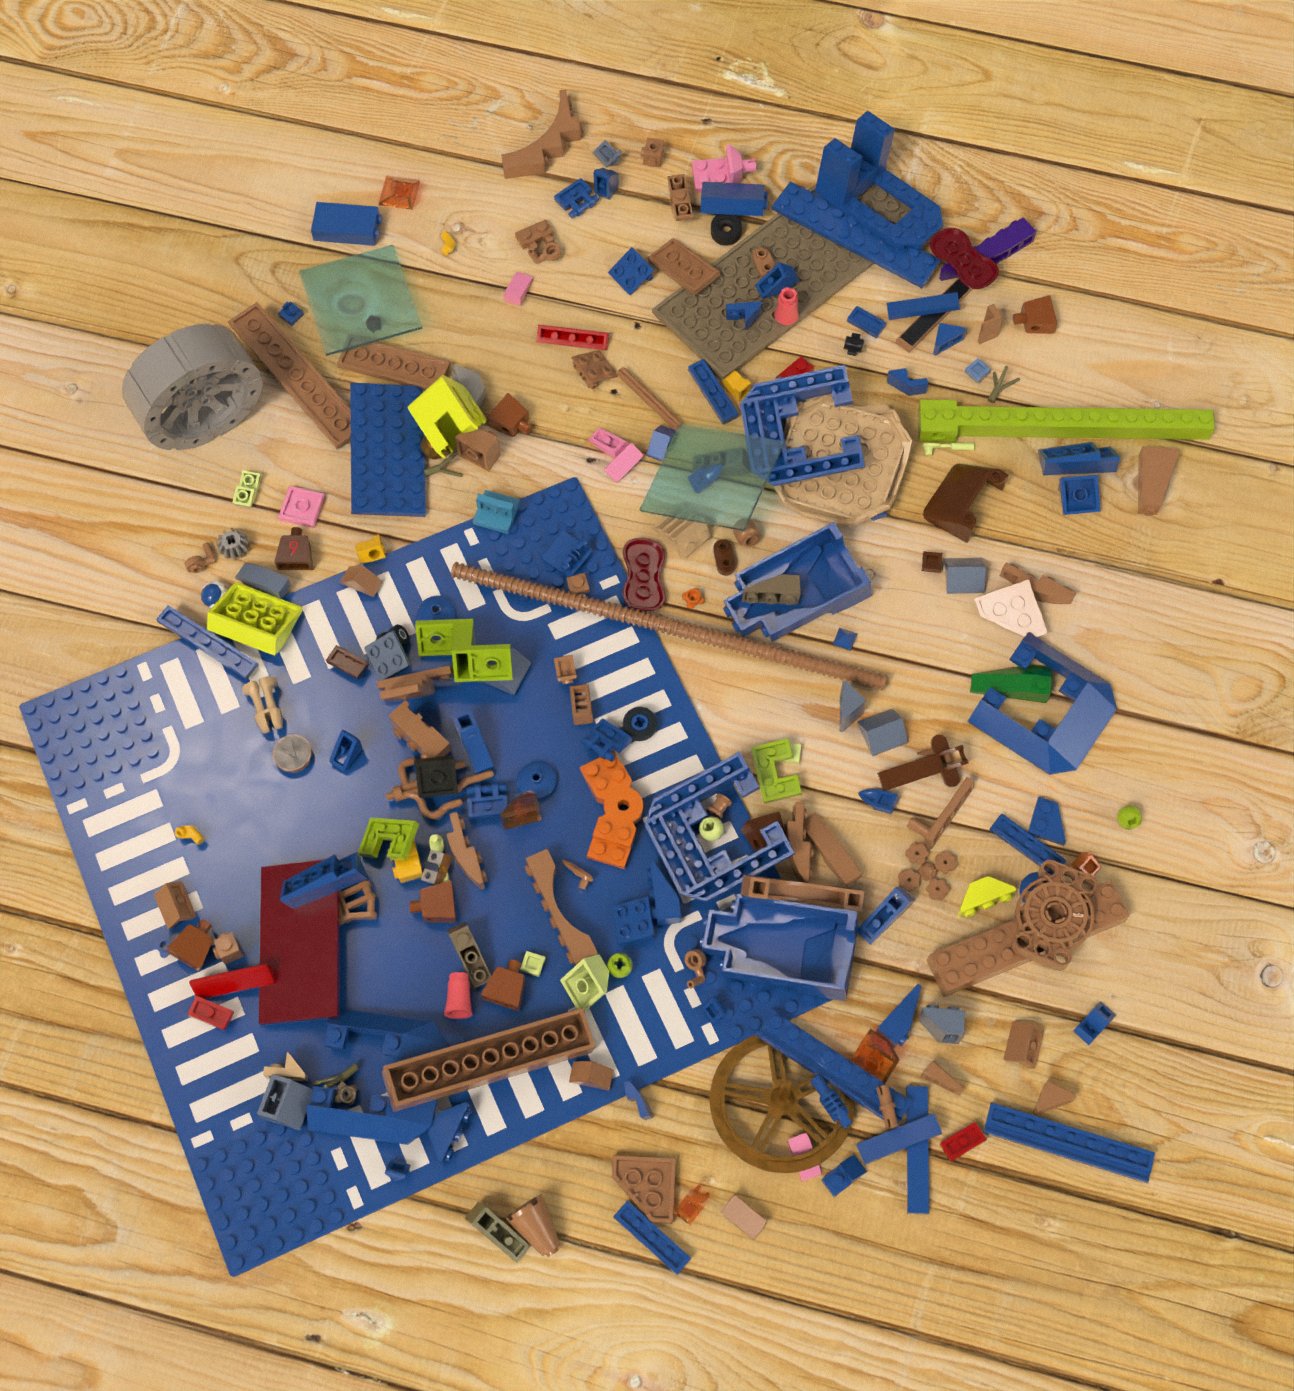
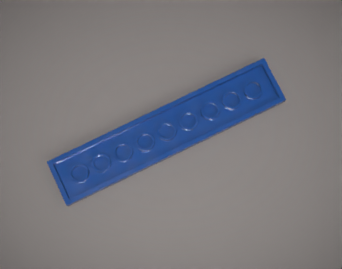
M791 181L772 205L773 211L921 289L940 264V259L921 249H913V246H904V249H896L827 200Z

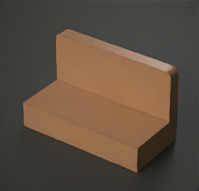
M995 304L987 307L977 341L979 344L998 337L1003 317Z
M182 881L165 883L154 894L167 929L173 928L179 921L192 920L196 916Z
M1013 1022L1003 1059L1006 1062H1019L1029 1069H1035L1044 1030L1032 1022Z

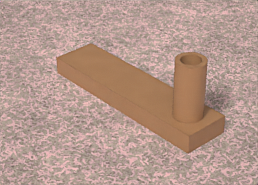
M968 777L965 778L932 827L912 817L907 824V828L925 837V846L932 849L974 789V781Z

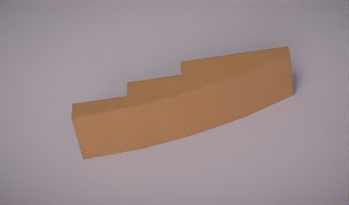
M815 813L807 817L805 821L803 820V828H806V835L811 840L812 845L821 854L826 865L845 886L862 877L861 872L850 856Z

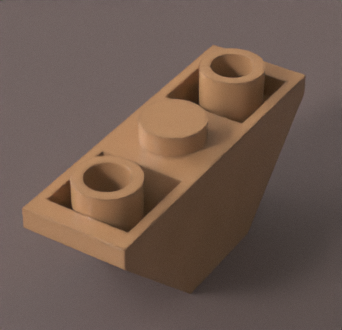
M685 174L667 176L673 218L676 221L693 219Z

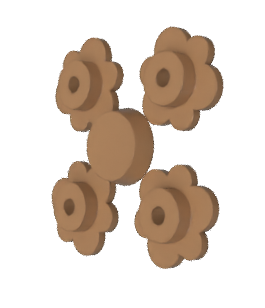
M912 843L910 848L906 850L905 855L910 858L911 863L917 862L922 865L919 867L918 873L913 872L911 869H907L906 872H900L898 874L899 886L904 887L907 892H911L914 888L919 887L918 881L921 878L929 881L926 891L929 892V897L932 900L937 898L940 900L944 899L950 889L945 885L943 879L938 881L934 878L936 869L942 870L945 874L949 871H954L957 867L955 863L956 857L951 856L948 851H943L941 855L935 857L936 862L933 866L930 863H925V858L929 855L928 851H926V846L923 843L917 845Z

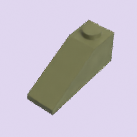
M479 1202L476 1203L464 1218L516 1263H518L530 1247L524 1239Z

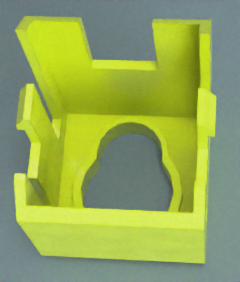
M444 375L440 376L408 405L410 413L430 444L443 459L445 456L442 450H447L446 446L451 453L454 451L456 435L477 430L482 423H486V417L468 390L461 383Z

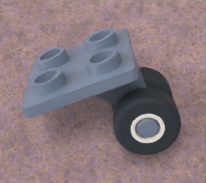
M397 624L391 627L389 633L383 632L379 634L374 642L364 647L379 680L387 679L410 665L402 648L409 643V634L401 625Z

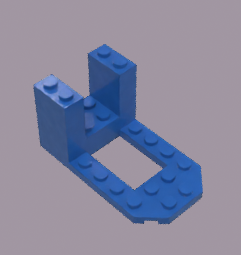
M866 111L856 121L851 148L836 138L824 146L815 193L896 249H904V246H913V249H921L934 235L942 230L943 221L940 206L886 170L895 128L871 112ZM874 183L912 210L894 225L856 198Z

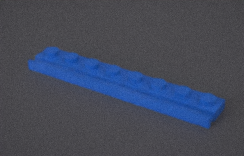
M773 1010L770 1012L755 1036L814 1075L820 1074L826 1083L884 1120L882 1111L879 1110L881 1105L876 1087L886 1085L885 1083ZM889 1087L892 1101L896 1105L894 1109L899 1124L912 1101Z
M992 1102L989 1106L983 1133L1137 1181L1149 1182L1155 1152Z

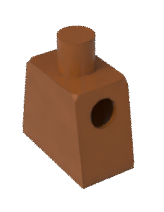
M1048 295L1024 302L1021 313L1013 314L1014 325L1024 324L1026 333L1054 334L1058 323L1051 296Z
M509 393L504 396L487 416L490 428L511 437H515L519 431L529 434L533 428V425L528 423L529 415L527 409Z
M452 881L421 889V900L409 901L410 913L422 912L424 922L457 923Z
M204 919L200 921L197 927L188 924L165 952L199 971L213 941V938L207 935L212 924Z
M510 959L507 969L497 967L481 994L482 999L519 1012L525 985V976L518 973L521 963Z

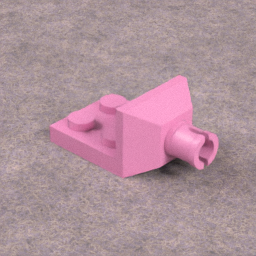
M729 144L726 145V158L692 161L695 193H702L703 182L739 183L742 180L743 173L756 172L755 158L742 159L741 154Z

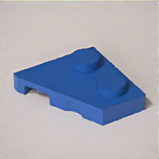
M1038 797L1028 833L1034 837L1064 846L1066 840L1058 803Z

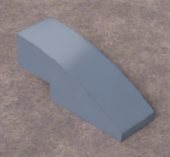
M246 562L235 576L237 580L254 589L269 593L280 599L283 598L291 586L289 578L264 567Z

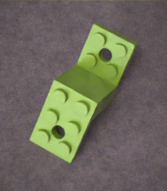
M473 619L420 620L415 622L419 656L452 655L455 682L513 680L510 644L476 645ZM437 635L440 636L441 639L434 640L431 637ZM493 660L496 661L497 664L489 665L487 662Z

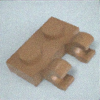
M546 219L515 232V237L522 249L527 247L528 249L533 248L537 254H539L537 243L544 241L546 245L554 241V232Z

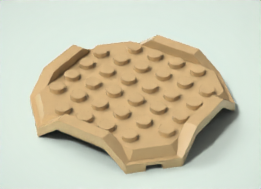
M830 394L814 397L804 403H798L799 415L787 418L783 432L787 450L804 446L807 460L843 453L841 438L859 435L865 467L773 486L782 504L801 517L826 524L835 522L837 527L855 526L890 509L896 499L912 447V439L903 428L895 410L873 411L851 404L835 407L833 396Z

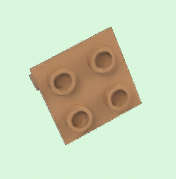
M600 350L571 357L574 369L577 370L579 376H582V380H585L588 388L595 389L597 382L618 377Z

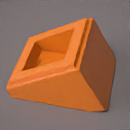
M1082 852L1071 864L1072 868L1093 877L1102 867L1094 856L1088 852Z

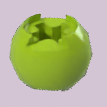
M1132 805L1120 809L1117 814L1118 824L1127 830L1139 826L1142 821L1141 811Z
M622 952L615 953L609 958L607 968L612 976L624 978L631 973L633 962L627 954ZM620 961L623 962L624 966L621 969H617V964Z

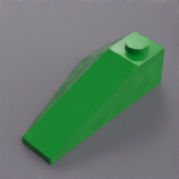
M1029 665L1026 670L1018 666L974 673L971 677L970 693L985 695L991 687L1006 698L1047 703L1051 692V669L1045 666Z

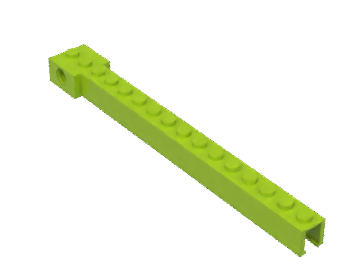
M920 399L918 407L919 442L955 443L957 436L1210 440L1215 430L1213 410L957 406V400Z

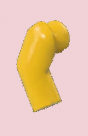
M445 231L441 234L445 242L441 252L447 256L453 252L456 243L449 232Z
M192 825L180 826L175 829L176 837L182 839L192 838L197 845H200L205 840L201 833Z

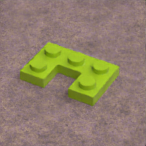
M788 738L751 747L764 804L802 795L798 775L778 779L775 767L776 762L793 758Z
M370 817L358 854L362 857L377 858L383 840H391L392 843L387 857L392 860L407 861L419 824L416 821Z

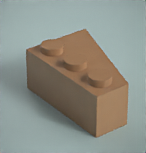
M406 700L389 715L393 734L400 740L403 738L412 751L415 752L417 750L421 754L420 757L422 759L443 757L451 751L449 742L432 726H428L422 720L423 717L419 713L417 715L409 709V703Z

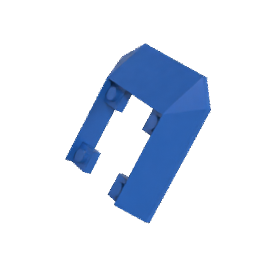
M845 365L754 384L740 404L751 470L754 475L772 486H778L865 467L859 435L841 438L843 453L807 460L804 446L786 449L781 419L799 415L796 401L832 394L835 407L853 404Z
M1028 632L1009 660L1026 670L1031 661L1036 659L1066 678L1059 692L1074 701L1071 708L1056 729L1039 719L1033 729L1029 731L998 711L1006 697L990 687L967 722L1049 775L1076 771L1117 710L1111 685Z
M740 751L659 795L652 801L645 827L681 895L708 902L741 884L743 874L756 876L795 854L778 821L760 830L768 846L735 864L732 863L725 849L708 858L692 826L708 817L701 804L702 801L733 784L736 785L743 798L760 789Z
M339 1009V1017L329 1018L326 1022L328 1027L324 1046L327 1048L345 1050L349 1032L385 1036L382 1054L398 1057L397 1062L449 1047L448 1042L433 1021ZM314 1086L310 1104L306 1105L309 1131L409 1145L432 1127L438 1099L393 1112L389 1096L372 1094L369 1112L361 1113L333 1109L332 1105L336 1090Z

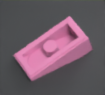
M516 272L505 290L504 301L521 306L533 276Z
M600 427L588 439L590 443L613 459L627 445V441Z
M629 443L608 464L604 471L617 483L643 457V454L632 443Z
M808 1133L787 1140L792 1156L813 1150ZM819 1165L799 1172L802 1181L822 1174Z

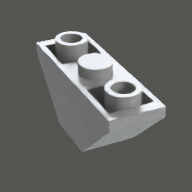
M454 365V373L451 374L452 379L461 383L468 390L478 407L481 408L486 399V394L480 375L461 366Z

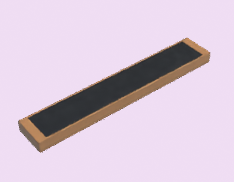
M958 277L942 294L957 292L960 303L973 289L966 287ZM951 311L919 316L896 339V344L910 353Z

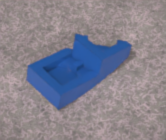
M630 1081L623 1082L627 1100L637 1102L640 1118L644 1120L653 1118L649 1104L642 1093Z

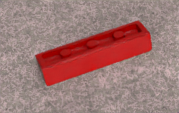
M538 324L536 342L607 351L609 333Z
M262 964L189 981V984L195 996L205 999L274 984L275 975L272 967Z

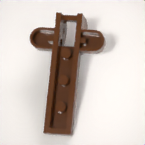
M935 735L930 742L933 755L877 773L883 791L941 773L943 782L947 787L957 786L960 782V777L956 767L969 764L964 754L963 745L950 749L945 736ZM959 751L962 762L944 767L940 756Z

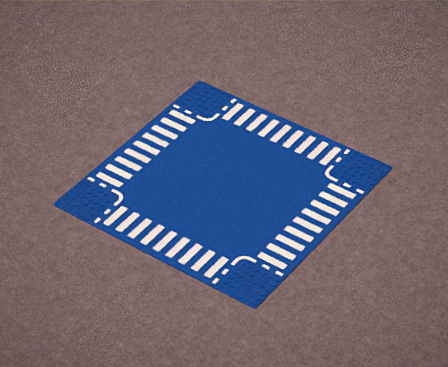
M576 477L521 498L509 534L474 525L473 519H470L385 554L386 558L361 564L382 580V584L374 597L341 584L340 581L346 571L283 596V600L301 606L303 610L284 646L275 656L209 631L258 663L259 666L247 680L183 638H180L24 702L19 706L221 1253L232 1277L243 1274L626 1096L623 1082L630 1081L640 1090L731 1048L743 1040L756 1035L772 1010L787 1020H791L833 1000L798 993L797 989L793 987L724 977L722 970H720L721 958L725 957L705 954L706 964L702 967L705 981L692 989L687 986V982L695 978L696 974L694 970L687 967L685 955L693 949H700L703 952L702 947H700L701 935L705 934L706 928L703 927L705 915L708 916L709 909L731 912L732 901L736 900L737 894H741L742 883L708 902L681 895L645 827L654 798L721 762L655 630H650L648 627L645 629L644 626L638 627L637 624L634 626L633 623L627 624L626 621L622 623L621 620L616 621L614 618L611 620L610 617L604 618L603 615L599 617L598 614H588L587 611L581 612L580 609L577 611L576 608L570 609L569 606L565 608L564 605H554L553 602H542V599L538 601L536 598L531 599L530 596L528 598L525 595L520 596L519 593H508V590L504 592L502 589L497 590L496 587L494 589L491 586L486 587L485 584L481 586L480 583L474 584V581L470 583L468 580L463 581L462 578L459 580L457 577H451L453 564L459 562V564L463 563L464 566H475L476 569L479 567L481 570L486 569L487 572L492 571V573L497 572L498 575H509V578L513 576L515 579L520 578L521 581L523 579L526 582L532 581V584L536 582L538 585L543 584L544 587L546 585L549 588L554 587L555 590L559 588L560 591L566 590L568 593L570 590L567 577L569 576L541 559L562 531H565L579 541H582V539L588 542L587 546L593 549V552L573 575L585 573L590 592L582 594L583 597L588 596L589 599L593 597L594 600L600 599L601 602L604 600L605 603L611 602L612 605L616 603L617 606L622 605L624 608L627 606L628 609H631L625 602L622 593L627 575ZM431 596H444L454 604L456 611L455 619H473L476 645L510 644L511 647L531 662L515 695L482 681L455 682L453 676L448 681L434 680L435 693L433 695L406 700L409 703V709L416 715L419 713L423 717L422 720L428 726H432L449 742L451 751L446 756L454 755L455 762L461 760L466 762L464 768L456 770L457 784L462 779L476 773L456 730L452 716L471 709L494 765V768L489 769L494 772L492 778L467 785L458 794L423 797L429 811H436L443 804L455 799L463 801L461 806L448 810L438 819H428L423 816L418 803L414 799L408 798L396 802L395 799L387 801L385 793L391 792L394 786L402 785L398 774L399 764L408 758H422L417 750L414 752L407 746V742L403 738L400 740L393 734L389 715L403 701L387 702L381 700L380 692L382 690L377 688L376 682L380 680L364 649L365 646L374 642L379 634L383 632L389 633V629L398 624L403 626L409 634L410 641L402 648L410 665L387 679L445 666L453 667L452 655L419 656L415 622L419 621V606L425 599ZM436 608V609L433 610V612H438V611H439L438 608ZM437 635L431 637L434 640L441 639V637ZM336 645L368 662L369 666L359 680L326 662L327 657ZM573 655L577 678L573 679V683L562 684V681L558 682L554 658ZM263 677H276L278 684L272 689L276 707L282 711L283 725L281 729L276 730L272 721L268 720L270 732L263 734L254 718L257 713L253 700L250 696L243 694L242 687L248 682L256 681L259 686V694L263 706L266 710L267 705L259 679ZM589 684L593 723L574 725L569 686ZM586 693L575 694V696L584 695ZM641 706L648 708L656 716V732L646 741L632 740L622 752L618 753L615 751L621 764L624 765L632 779L631 788L640 794L643 801V815L641 820L634 824L636 827V837L624 870L587 859V853L598 817L605 813L604 804L597 803L579 767L599 758V754L588 750L586 745L581 743V740L585 736L589 739L593 737L590 735V729L602 718L624 731L622 722L625 714L630 709ZM641 720L637 721V725H639V728L643 727V723L645 722L641 723ZM343 729L357 737L363 748L345 772L329 762L340 732ZM287 735L304 737L312 749L309 765L297 773L282 771L277 767L273 759L275 744ZM601 741L598 743L602 747L605 746ZM532 762H543L554 770L556 786L550 795L541 799H532L520 791L517 778L520 770L525 765ZM414 764L405 769L409 782L416 780ZM535 775L533 779L539 780L540 776ZM496 782L498 784H506L507 791L499 792V795H507L509 816L469 820L467 799L475 798V795H467V787H474L477 784L481 786L492 785V783ZM731 785L719 792V794L726 796L732 802V805L727 807L722 814L721 821L724 826V832L720 839L716 841L705 840L699 831L702 821L693 825L692 828L708 858L725 849L732 863L735 864L755 853V851L741 831L745 822L751 820L734 785ZM485 793L481 797L493 796V793ZM717 794L701 802L707 816H711L707 812V808L713 805L717 799ZM627 805L619 806V809L622 811L629 808ZM457 812L459 818L463 817L466 828L462 830L463 836H468L470 847L474 846L476 852L480 851L483 863L479 864L481 871L485 870L487 882H484L485 889L481 890L465 875L455 860L446 835L454 832L450 813ZM370 817L416 821L419 824L414 840L423 872L424 869L440 873L438 864L427 860L431 851L429 844L431 835L438 834L443 838L445 849L442 853L451 856L447 871L454 890L457 923L424 922L422 912L410 913L409 901L421 900L420 890L435 884L425 882L421 878L401 883L399 878L395 879L392 867H396L395 861H391L387 857L391 840H383L377 858L359 855L368 877L367 881L371 883V891L376 895L375 912L377 913V919H357L339 926V1009L433 1021L440 1032L463 1037L466 1042L577 1010L560 981L575 965L574 963L570 965L566 956L568 950L566 946H561L557 937L560 933L557 928L553 929L549 921L551 914L549 910L545 912L541 904L543 898L540 893L536 894L532 885L535 881L532 876L528 877L524 868L527 865L525 858L545 849H548L556 866L553 893L557 907L563 917L580 932L590 936L598 955L601 956L606 966L612 955L621 952L627 954L633 962L631 973L624 978H616L609 973L607 992L584 1012L596 1046L592 1053L438 1099L434 1119L438 1112L464 1102L469 1103L470 1111H472L469 1121L467 1123L464 1122L461 1128L463 1134L459 1142L455 1141L452 1148L454 1150L453 1156L449 1162L446 1161L445 1165H441L437 1159L428 1133L429 1130L409 1145L309 1131L307 1114L300 1131L261 1119L257 1115L270 1080L266 1079L263 1075L264 1066L270 1067L271 1064H280L285 1068L287 1052L308 1077V1082H295L312 1090L314 1087L312 1083L314 1081L340 1075L355 1063L359 1070L345 1081L346 1085L351 1086L354 1084L357 1086L358 1090L354 1104L348 1105L345 1102L337 1103L333 1101L332 1108L368 1113L372 1094L388 1096L382 1076L383 1066L396 1063L398 1057L382 1054L385 1036L349 1032L346 1049L342 1050L324 1046L328 1027L326 1022L329 1018L260 1025L259 987L205 998L208 1001L234 1011L226 1031L187 1015L196 997L189 984L190 980L260 965L261 867L324 860L334 854L341 860L356 851L358 853ZM192 825L201 833L205 840L200 845H197L192 838L182 839L176 837L175 829L180 826ZM562 860L575 864L592 876L593 881H589L586 890L578 887L582 878L576 876L573 871L567 868L562 863ZM650 862H654L679 897L681 923L657 926V919L653 920L652 918L654 929L652 940L642 938L618 945L612 906L649 896L650 909L655 907L654 900H650L649 888H653L652 881H648L647 869H650ZM775 866L756 875L781 879ZM182 881L196 916L192 920L179 921L173 928L167 929L154 894L165 883ZM359 891L344 899L347 904L365 895L363 891ZM367 903L349 910L350 913L367 912ZM204 919L212 924L207 935L212 937L213 940L218 939V936L223 933H233L238 940L244 957L225 965L221 959L216 958L213 952V948L216 946L214 941H212L202 967L199 971H196L172 955H168L166 958L160 957V952L153 948V944L161 940L164 934H169L173 942L188 924L197 927L200 921ZM463 922L468 925L491 976L497 967L507 969L510 959L522 964L526 951L546 957L540 977L521 972L520 969L518 973L525 976L519 1012L483 1000L481 994L487 983L474 988L469 978L473 1015L465 1019H452L444 1016L449 975L454 972L467 973L446 930ZM620 961L617 964V969H621L624 966L623 962ZM713 996L717 998L726 1011L715 1024L711 1022L702 1009ZM594 1061L613 1069L610 1090L569 1083L573 1062ZM339 1081V1082L335 1083L334 1085L328 1087V1088H332V1089L336 1090L335 1096H336V1093H337V1090H338L337 1086H338V1084H339L341 1081ZM324 1083V1084H319V1085H315V1086L324 1087V1085H325L326 1083ZM390 1160L411 1165L405 1179L394 1181L385 1174Z

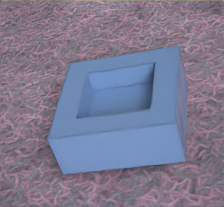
M979 358L965 368V373L976 383H979L991 371Z

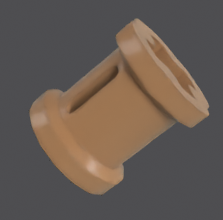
M718 793L716 795L717 799L711 807L707 808V812L721 820L723 812L732 805V802L726 796Z

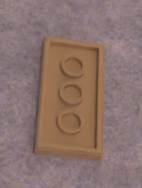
M674 238L647 257L649 263L694 296L720 276V271Z

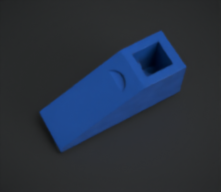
M471 709L452 716L456 730L475 773L479 774L494 768Z
M650 862V869H647L648 881H652L653 887L649 888L650 900H654L655 907L651 908L653 920L657 919V926L681 923L679 897L654 862Z

